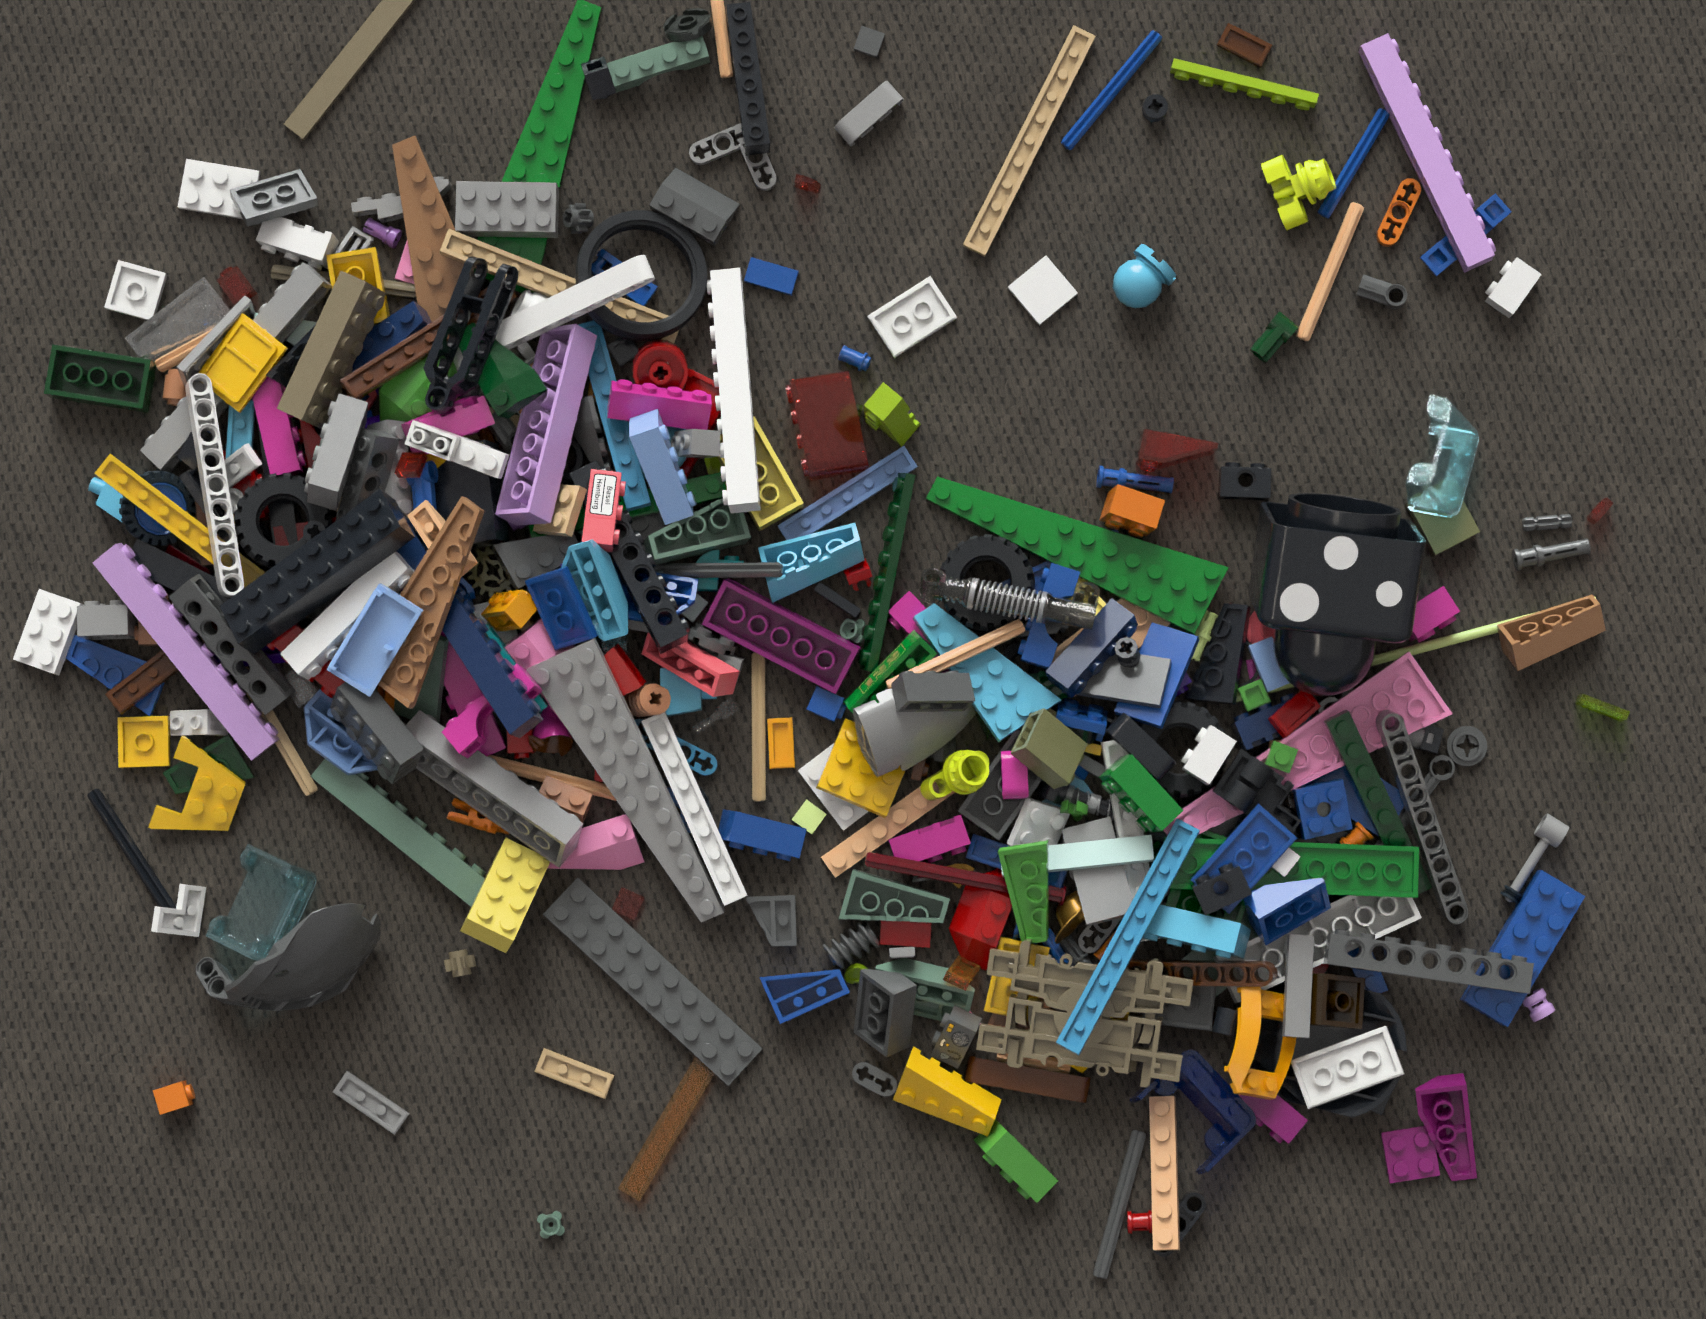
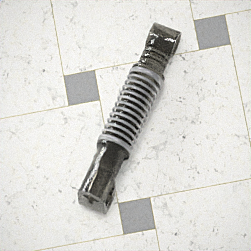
M937 568L925 569L921 574L919 597L927 603H939L943 601V598H946L947 602L952 599V603L958 600V604L970 610L975 605L974 610L976 611L978 604H980L981 612L983 609H986V613L988 610H991L992 614L994 611H997V615L1000 612H1003V616H1005V613H1008V617L1013 614L1014 619L1018 615L1020 620L1024 616L1025 620L1029 617L1031 622L1033 619H1036V622L1040 624H1045L1049 621L1093 630L1100 589L1091 582L1077 584L1072 600L1053 597L1051 593L1042 592L1041 590L1036 593L1035 589L1031 592L1030 588L1025 591L1024 587L1019 590V586L1014 589L1013 585L1008 588V584L1003 587L1002 583L997 586V582H994L992 585L991 581L986 583L985 579L980 585V579H975V577L963 579L962 582H960V578H956L955 581L954 577L947 579L948 576Z

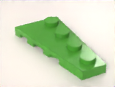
M1048 840L999 848L998 855L1021 942L1026 939H1032V943L1047 941Z

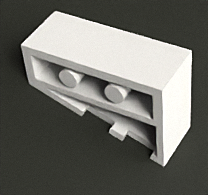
M283 217L262 222L256 241L262 245V250L271 254H275L276 251L285 253L284 258L297 263L299 259L307 261V265L319 271L322 270V267H327L326 255L334 254L339 245L338 239L332 232L325 231L324 234L314 230L312 226H302L294 223L293 220Z

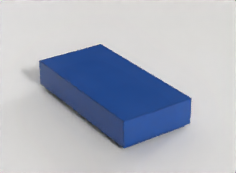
M751 257L744 282L792 296L799 271Z

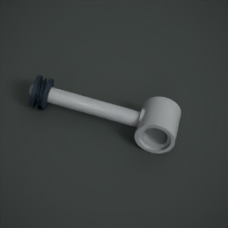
M1548 813L1542 818L1534 832V835L1540 838L1539 842L1511 887L1505 885L1504 888L1506 890L1500 893L1505 897L1506 901L1519 903L1517 900H1520L1519 897L1522 898L1523 896L1519 892L1548 845L1557 848L1566 836L1569 826Z

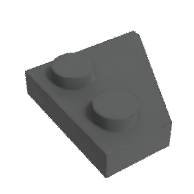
M795 895L747 897V902L772 947L797 946Z

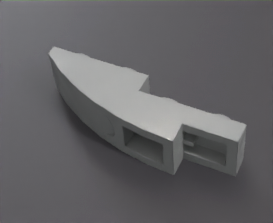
M433 177L441 197H443L451 189V183L449 179H444V177ZM395 193L384 194L381 199L372 200V197H361L357 199V202L351 203L352 213L355 217L378 214V219L381 223L404 218L401 198Z

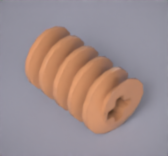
M645 684L624 697L632 715L636 717L660 715L669 708L671 702L669 691L658 684Z

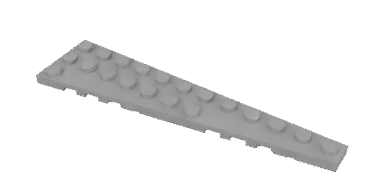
M596 638L527 668L526 671L541 687L544 697L700 922L702 923L724 913L723 904Z

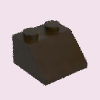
M1313 973L1310 1025L1362 1029L1365 978Z

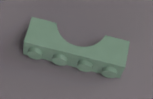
M703 36L690 41L671 42L609 62L607 66L617 93L639 86L646 80L662 73L674 70H689L710 63V58Z

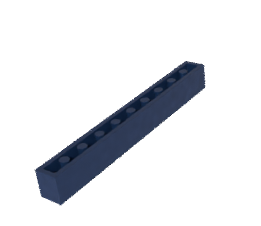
M406 519L415 538L396 552L415 571L426 554L428 547L411 521ZM458 584L442 631L508 733L521 738L543 721L539 714L541 709L536 701L532 698L530 699L526 694V691H528L526 685L522 680L515 677L513 665L506 658L503 659L500 654L501 647L493 638L490 639L486 633L489 631L488 627L481 619H477L473 613L476 611L475 607L468 599H464L461 594L463 589Z

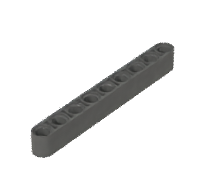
M1384 710L1377 715L1376 726L1442 916L1451 923L1461 924L1468 917V908L1407 729L1400 715L1390 710ZM1389 717H1394V726L1390 729H1386V719ZM1401 740L1403 742L1401 751L1394 753V743ZM1406 764H1410V773L1406 776H1402V767ZM1413 788H1418L1419 795L1417 798L1410 800V791ZM1426 811V820L1418 823L1417 817L1419 813ZM1434 835L1435 842L1433 845L1426 846V838ZM1442 858V867L1440 869L1434 870V862L1437 859ZM1446 882H1450V890L1446 893H1442V885ZM1458 905L1459 912L1455 916H1450V909Z

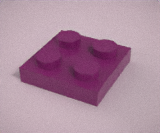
M1425 1126L1381 1132L1389 1183L1440 1176L1436 1148Z

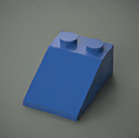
M1323 878L1264 885L1259 889L1252 890L1251 895L1243 898L1250 925L1265 946L1331 909Z

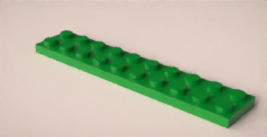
M1196 838L1169 889H1193L1192 885L1194 883L1190 879L1222 845L1225 839ZM1293 842L1289 848L1298 854L1300 858L1288 874L1283 877L1271 867L1251 889L1252 891L1269 884L1323 878L1328 895L1418 898L1419 847Z

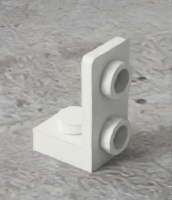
M210 709L170 711L171 736L228 735L226 728Z

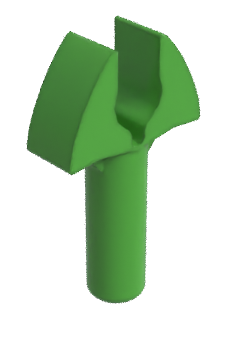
M1069 800L1061 802L1060 813L1071 814L1075 821H1080L1082 815L1087 816L1088 805L1077 801V804L1074 805L1069 803Z

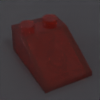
M1144 429L1140 437L1135 465H1140V470L1155 472V469H1162L1213 455L1219 443Z

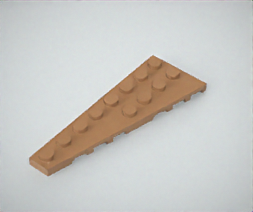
M412 136L393 144L392 148L417 303L427 311L433 322L445 314L464 263L439 254L448 229L455 231V227L416 136Z
M461 496L400 594L424 611L378 685L407 708L413 709L417 702L485 512L467 497Z

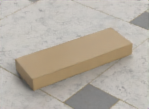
M546 1048L543 1049L535 1069L536 1073L606 1099L615 1076Z

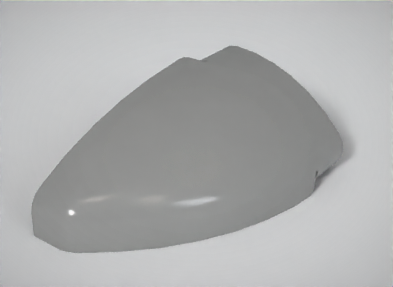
M892 688L876 694L879 703L872 700L853 709L859 747L877 777L899 768V766L902 771H905L923 761L952 740L976 714L972 704L965 711L897 712Z

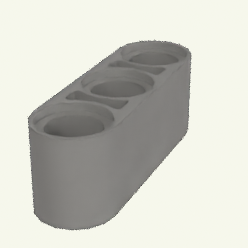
M885 81L835 125L834 129L850 146L855 145L854 141L860 136L863 138L874 128L873 125L878 120L881 122L892 112L891 109L897 104L900 105L904 98L888 81Z

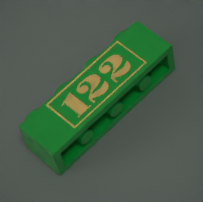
M913 630L844 703L852 713L854 708L872 700L879 703L876 694L888 689L886 685L887 680L932 660L937 654L936 651Z

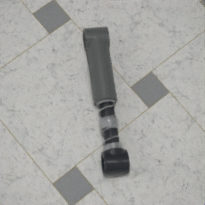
M1043 781L1038 797L1053 801V803L1061 805V802L1069 800V803L1074 805L1077 804V801L1083 802L1088 805L1089 813L1110 817L1112 824L1115 825L1110 799L1103 800L1101 796L1093 793L1090 794L1089 791L1086 793L1079 791V788L1075 789L1070 784L1053 789ZM1143 831L1144 835H1152V839L1164 843V837H1167L1164 831L1152 833Z

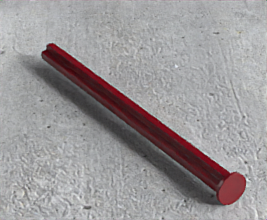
M868 852L866 855V867L1008 893L1005 877ZM1048 885V901L1058 902L1060 906H1063L1066 886L1060 889L1059 887Z

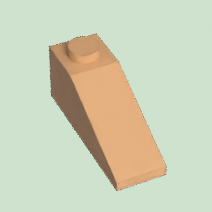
M427 500L407 515L429 549L446 521ZM471 551L462 576L478 564Z

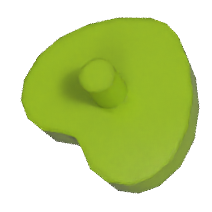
M859 963L849 966L844 975L846 982L850 984L859 983L860 970L868 968Z

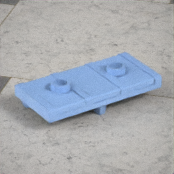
M382 583L378 584L330 662L327 670L371 697L424 610Z

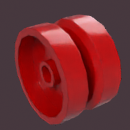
M658 339L647 342L638 349L633 359V378L635 384L651 383L660 388L678 387L683 389L687 382V361L683 351L676 344L668 340ZM663 366L664 371L658 372L657 367Z

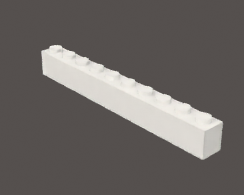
M740 268L710 271L711 280H707V293L712 295L713 302L708 303L709 317L714 318V326H710L711 341H716V349H712L713 364H717L718 372H714L713 375L715 388L719 387L720 393L719 396H715L717 411H721V419H717L718 431H720V434H723V443H720V458H725V466H721L722 482L726 481L727 490L722 491L723 503L729 506L730 513L760 511L742 274Z

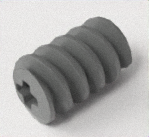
M866 920V927L860 923L856 924L858 932L849 928L848 938L841 933L839 935L840 943L832 939V948L825 944L822 945L834 966L837 965L843 970L845 969L844 960L853 964V955L861 959L862 949L869 954L871 953L870 944L876 948L880 947L878 939Z

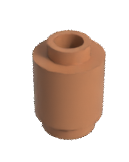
M168 369V374L165 375L163 399L167 400L168 405L177 406L178 402L186 397V390L178 369Z

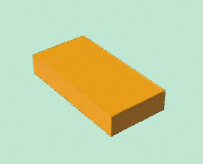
M793 718L767 719L770 769L795 768Z

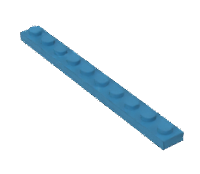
M1176 819L1057 1039V1045L1078 1056L1081 1054L1200 832L1199 829Z

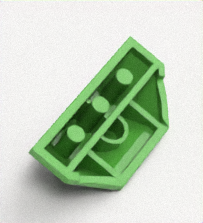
M427 357L379 388L380 421L388 419L408 422L432 411L425 402L426 394L431 384L423 369ZM452 362L448 373L449 378L458 372L454 362Z

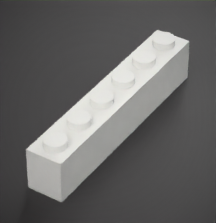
M394 552L354 581L280 654L298 675L308 680L320 673L322 666L333 659L378 584L382 583L394 592L399 593L406 586L414 570L399 553Z

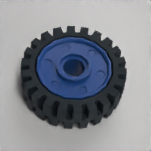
M147 471L144 474H139L140 477L194 517V513H196L195 499L180 477L165 471ZM124 496L120 498L119 504H121V508H119V514L122 515L121 521L133 537L151 545L163 546L177 542L179 538Z

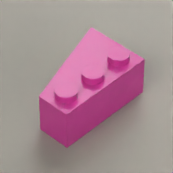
M484 395L461 398L455 401L452 409L446 414H437L431 411L412 419L460 436L473 435L479 432L480 429L495 424ZM412 420L401 424L406 438ZM410 447L412 453L421 452L422 455L429 454L416 448Z
M961 815L889 839L894 857L915 861L927 859L928 863L943 859L941 854L951 851L952 856L967 851L965 846L971 844Z

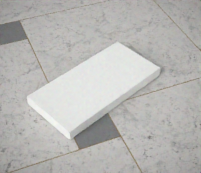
M1387 1026L1291 1060L1308 1109L1405 1074Z

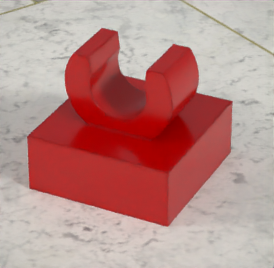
M866 558L864 559L865 561L843 570L848 584H852L855 591L859 590L857 583L862 580L866 581L868 587L871 586L870 577L873 576Z

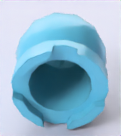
M1141 244L1134 251L1136 259L1128 260L1121 265L1114 275L1113 290L1118 300L1127 307H1147L1158 298L1163 283L1169 286L1176 279L1173 269L1164 260L1159 263L1151 256L1154 251L1144 244Z

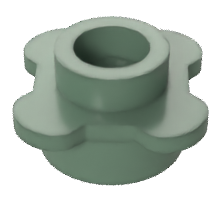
M849 618L845 619L840 627L841 637L854 641L857 644L861 643L865 622L862 619L857 621Z
M554 1211L548 1215L542 1213L538 1216L537 1221L540 1223V1236L547 1239L555 1234L561 1236L564 1233L565 1228L561 1224L562 1214L559 1211ZM550 1222L553 1223V1227H549Z

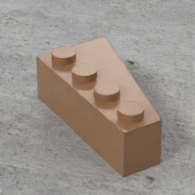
M1593 595L1497 625L1502 650L1517 671L1606 631L1601 605Z

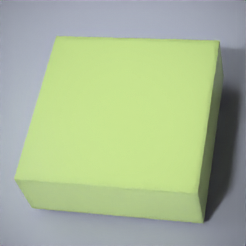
M806 799L792 820L802 828L807 829L806 831L810 834H813L827 814Z

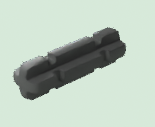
M1561 514L1559 517L1557 515L1537 516L1535 519L1534 517L1522 519L1523 531H1533L1535 529L1549 530L1557 529L1558 527L1570 528L1572 526L1570 514Z

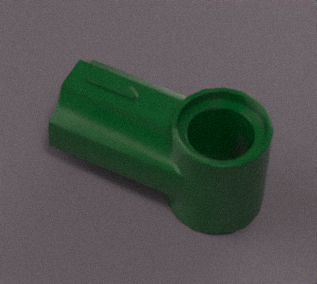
M1279 311L1267 325V330L1252 345L1250 351L1261 361L1267 363L1283 343L1285 344L1299 327Z

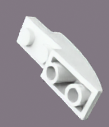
M412 420L405 441V445L447 461L456 462L498 479H502L509 458V454L490 448V446Z

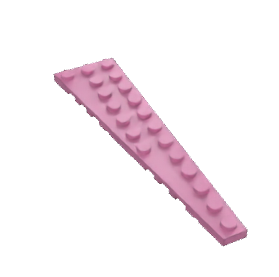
M1407 652L1294 730L1288 737L1279 741V743L1298 749L1290 773L1273 767L1270 768L1284 777L1281 782L1283 786L1286 781H1290L1294 784L1292 789H1296L1344 766L1324 723L1325 720L1344 710L1349 711L1368 753L1384 747L1376 726V717L1384 710L1393 711L1402 717L1408 735L1452 715V712L1410 652ZM1389 717L1386 719V729H1390L1394 726V717ZM1270 748L1256 758L1265 763ZM1214 786L1182 808L1183 811L1163 831L1168 836L1176 819H1179L1199 829V834L1244 812L1214 793Z

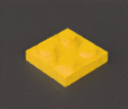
M170 716L118 717V768L171 766Z

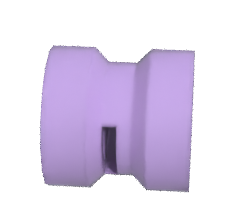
M1543 988L1535 990L1533 995L1526 996L1522 1002L1524 1007H1528L1530 1010L1529 1016L1533 1022L1541 1020L1555 1011L1553 1004L1547 1001V994Z

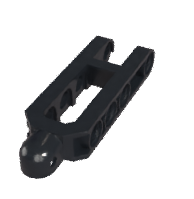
M473 256L465 261L423 367L431 383L425 402L427 407L437 414L449 412L454 406L458 395L463 396L477 387L518 281V270L516 267L502 264L498 268L494 280L490 282L484 299L478 298L487 276V262L485 259ZM471 314H480L476 326L471 330L472 336L467 349L462 353L463 359L458 372L449 378L450 367Z

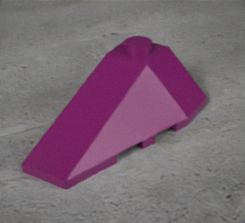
M1464 1074L1437 1076L1415 1088L1418 1115L1451 1181L1477 1178L1467 1084Z

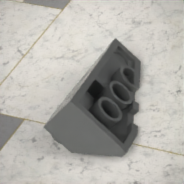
M592 395L581 399L573 435L590 463L597 461L600 468L604 466L607 471H612L596 402Z

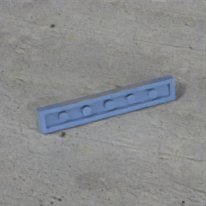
M905 446L782 522L778 525V528L786 540L813 534L893 484L895 477H898V473H910L918 466Z

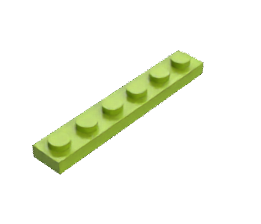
M1175 58L1170 73L1175 74L1174 77L1179 80L1188 81L1189 78L1199 80V84L1208 87L1217 84L1223 86L1222 89L1228 92L1245 91L1247 92L1246 95L1252 98L1266 96L1270 97L1273 103L1285 104V102L1294 103L1295 107L1301 110L1315 108L1319 96L1318 93Z

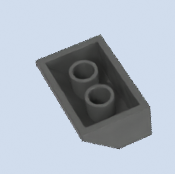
M675 168L661 184L649 206L651 211L668 216L683 225L691 234L716 247L740 204Z
M872 969L860 970L854 1033L886 1057L909 1048L917 985L898 972Z

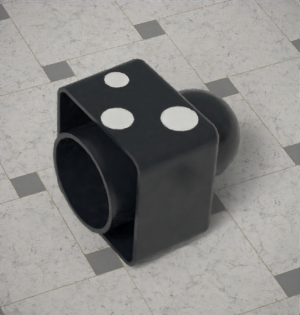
M1318 493L1291 494L1288 496L1287 504L1276 502L1261 503L1248 595L1259 621L1266 627L1275 629L1273 653L1276 664L1286 680L1297 689L1317 696H1332L1343 693L1357 685L1368 673L1374 660L1377 641L1402 643L1411 637L1426 540L1412 521L1400 518L1401 511L1398 508L1360 498Z

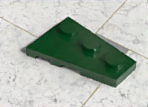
M230 734L203 749L211 758L224 765L242 780L255 777ZM181 761L163 772L175 794L190 791L198 766Z

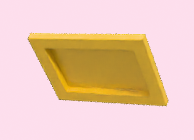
M242 313L198 373L207 375L212 382L213 392L223 399L226 404H229L241 413L267 378L266 374L279 362L288 348L269 334L266 329H263Z

